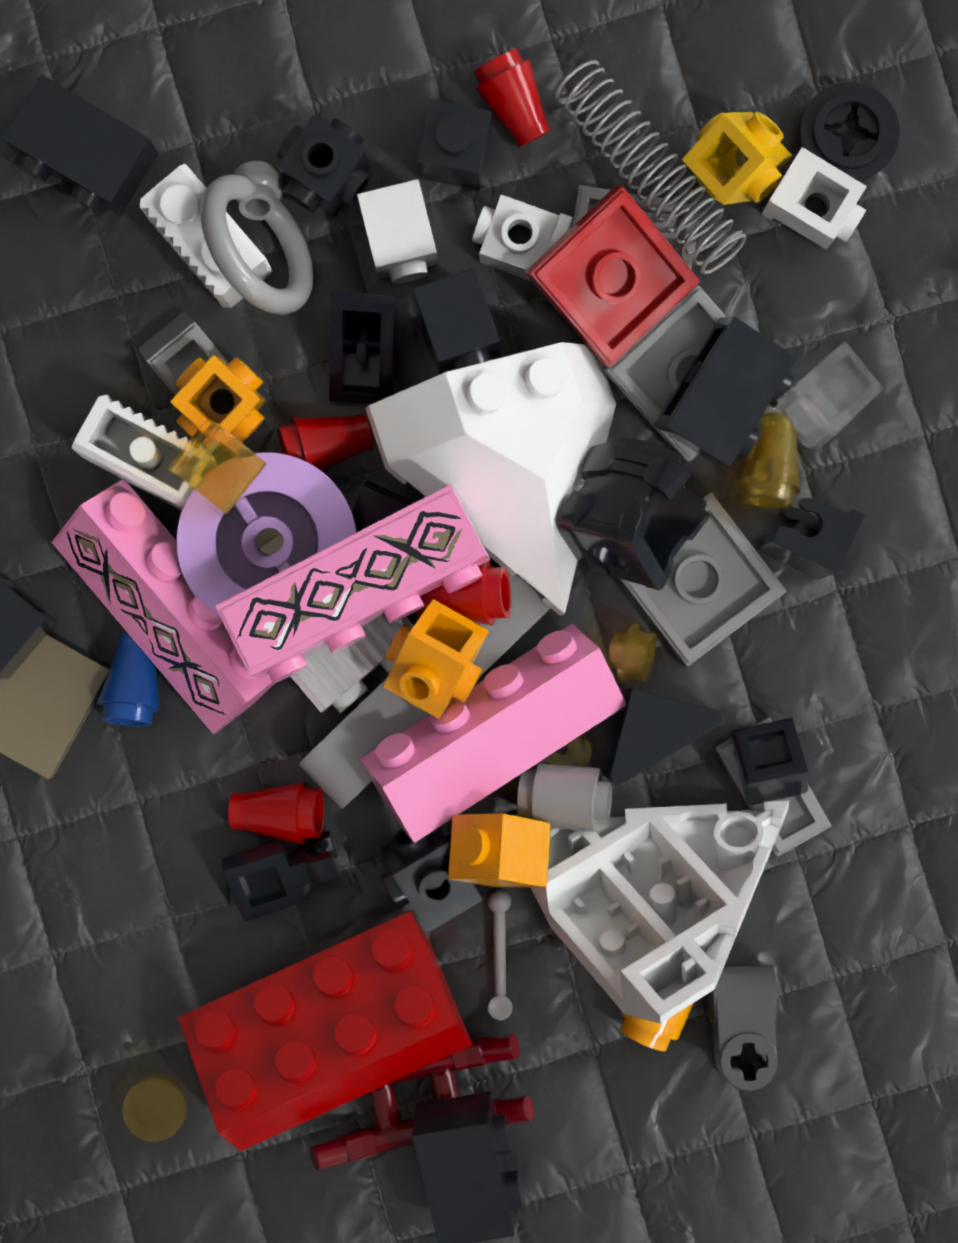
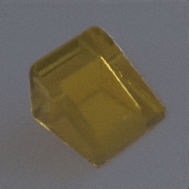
M206 420L173 460L168 470L225 514H228L267 463L220 424Z

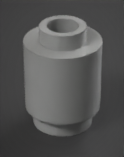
M539 763L537 769H528L521 774L517 798L518 817L551 823L550 828L594 832L596 831L599 819L609 820L612 806V782L602 781L600 768Z

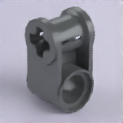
M772 965L724 967L715 989L707 994L710 1021L712 1023L715 1064L728 1082L738 1089L747 1091L761 1089L771 1082L777 1072L778 1064L776 1040L778 1002L774 968ZM748 1043V1046L753 1051L760 1054L759 1060L749 1062L748 1072L743 1073L735 1063L730 1062L731 1056L741 1054L742 1044Z

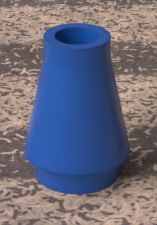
M120 633L118 646L97 702L98 705L103 706L101 720L123 726L150 727L152 726L153 713L160 712L157 669L128 633Z

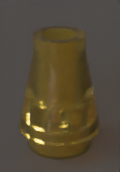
M767 413L761 416L759 425L761 430L760 436L749 453L738 485L744 489L742 500L746 504L770 510L789 509L792 507L793 497L801 492L796 436L798 420L796 418L779 413Z

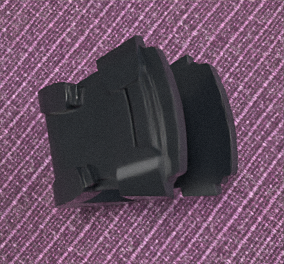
M610 438L605 443L591 447L581 472L583 480H585L584 485L579 492L574 490L559 514L557 523L561 536L583 570L641 584L658 591L663 589L672 572L673 558L687 540L692 541L710 518L709 513L705 510L707 503L704 497L682 487L690 478L691 473L683 466L684 459L681 454L656 443L626 438Z

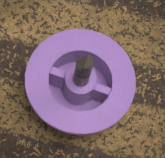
M254 453L223 463L208 473L194 488L184 505L178 523L177 554L182 574L191 592L220 617L215 607L219 603L355 534L356 528L353 515L343 494L335 483L318 468L299 458L285 454Z

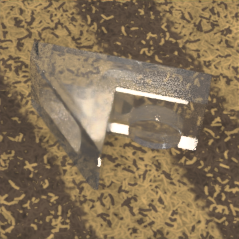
M844 341L796 380L790 389L776 400L779 404L774 409L804 446L818 449L837 435L884 388Z

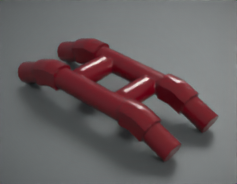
M508 1034L490 1038L480 1037L471 1039L472 1046L369 1092L377 1127L372 1126L340 1135L336 1139L310 1146V1156L315 1169L319 1171L344 1162L350 1163L365 1157L378 1155L379 1152L413 1145L412 1131L414 1118L401 1121L393 1084L429 1076L435 1100L459 1097L454 1070L459 1071L485 1066L488 1063L517 1059L520 1054V1047L516 1035ZM529 1096L492 1099L496 1115L506 1114L509 1124L532 1121L534 1117V1106Z

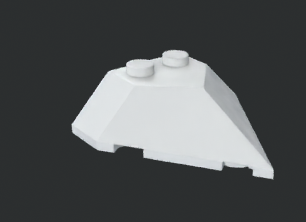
M560 342L448 371L369 405L366 408V412L385 469L401 483H410L425 497L451 485L468 514L488 556L501 567H505L512 576L518 574L544 596L542 601L558 615H564L578 560L558 530V517L573 491L579 492L583 487L585 480H583L581 472L591 447L607 441L616 407L606 373L603 371V364L587 345Z
M789 800L764 802V809L743 811H727L726 804L625 809V817H609V820L599 819L595 832L550 828L547 887L530 888L550 927L620 1010L626 1015L661 1024L715 989L788 812Z

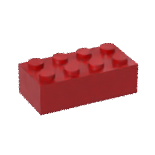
M412 911L406 912L178 1017L217 1132L240 1152L473 1045L428 935Z

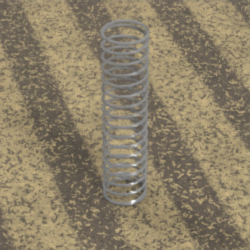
M589 60L574 68L558 85L554 97L558 104H565L564 111L567 114L574 115L573 121L576 125H583L582 132L586 136H592L591 143L594 146L601 147V155L603 157H610L611 167L620 168L619 176L629 179L628 187L630 189H638V199L647 200L646 208L648 211H656V220L666 222L665 230L666 232L675 233L674 241L676 243H684L683 252L685 254H694L692 262L694 265H702L700 271L702 274H710L726 264L745 244L746 234H743L742 230L733 232L710 253L706 260L698 262L696 259L699 252L721 239L733 226V219L725 220L703 239L697 249L688 251L687 246L689 242L712 228L722 218L724 208L711 212L692 230L686 239L679 240L678 234L680 231L703 217L714 205L715 198L710 197L700 202L685 216L677 228L670 229L668 226L671 220L685 213L702 198L706 191L705 186L692 190L674 207L668 217L661 218L659 214L662 209L679 200L693 187L696 182V175L688 176L674 186L686 173L687 165H679L667 173L677 162L678 155L670 154L662 159L669 148V144L661 143L654 147L658 142L660 134L659 132H653L645 136L649 131L650 121L641 122L636 125L641 118V111H632L627 114L632 107V101L624 100L619 103L623 96V90L616 89L611 91L614 85L613 78L601 81L605 75V69L599 68L600 64L597 60ZM595 64V69L585 75L574 86L568 96L559 98L562 87L575 73L588 65ZM601 72L597 80L588 89L582 92L594 80L597 73ZM610 82L604 93L581 109L586 100L596 90ZM619 93L615 101L606 110L590 119L606 100ZM582 98L576 110L570 111L568 104ZM628 104V106L621 115H619L613 122L600 129L604 122L615 111H617L620 107ZM591 109L584 122H580L577 119L578 114ZM634 115H637L634 121L624 131H622L614 138L610 139L613 133L625 121H627ZM601 119L594 132L587 131L586 126ZM646 125L645 129L636 139L619 150L622 144L634 132ZM612 128L602 143L596 142V135ZM655 136L654 140L641 153L628 160L642 144ZM622 138L612 153L607 154L604 151L606 145H610ZM633 147L624 157L621 164L614 163L615 156ZM664 147L662 152L652 162L638 170L651 155ZM643 157L634 167L631 174L624 175L623 168ZM673 158L671 163L662 172L648 181L659 167ZM653 167L643 178L640 185L634 186L632 184L633 177ZM682 169L674 180L658 191L672 175ZM663 177L653 188L649 196L643 197L641 195L643 188ZM691 180L684 190L668 201L680 187ZM673 187L660 202L659 206L651 207L650 202L653 198ZM699 191H701V192L696 196V198H695L694 200H692V201H691L687 206H685L683 209H681L680 211H678L679 208H680L688 199H690L693 195H695L696 193H698ZM709 203L703 211L687 222L700 208ZM717 215L712 222H710L706 227L697 232L707 221H709L713 216ZM726 226L721 233L709 241L719 230ZM742 237L738 246L725 259L714 267L705 270L708 263L729 251Z

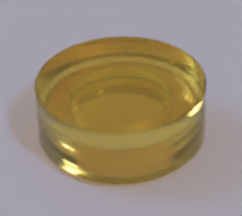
M150 1075L139 1080L127 1093L123 1103V1118L128 1129L136 1137L150 1142L163 1141L173 1136L184 1123L188 1113V1099L184 1089L177 1081L164 1075Z

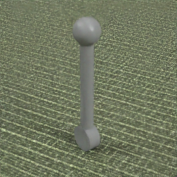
M495 889L487 896V906L493 911L494 995L488 1002V1012L496 1020H505L511 1015L513 1009L512 1000L506 995L505 911L511 906V896L504 889Z

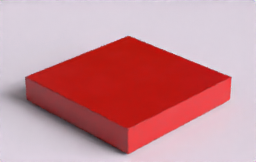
M615 186L524 272L598 360L607 367H611L701 282L623 186Z

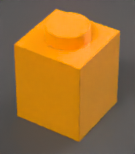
M503 813L453 815L448 879L492 887H547L551 823Z

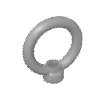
M250 161L240 165L233 174L216 178L206 188L200 206L203 235L210 254L220 272L245 300L265 312L279 315L289 314L299 310L310 297L314 279L310 252L298 224L280 201L283 192V179L278 168L268 162ZM230 200H236L239 203V210L246 218L265 220L276 235L288 265L289 279L286 288L277 289L265 283L249 268L239 254L227 225L226 207Z

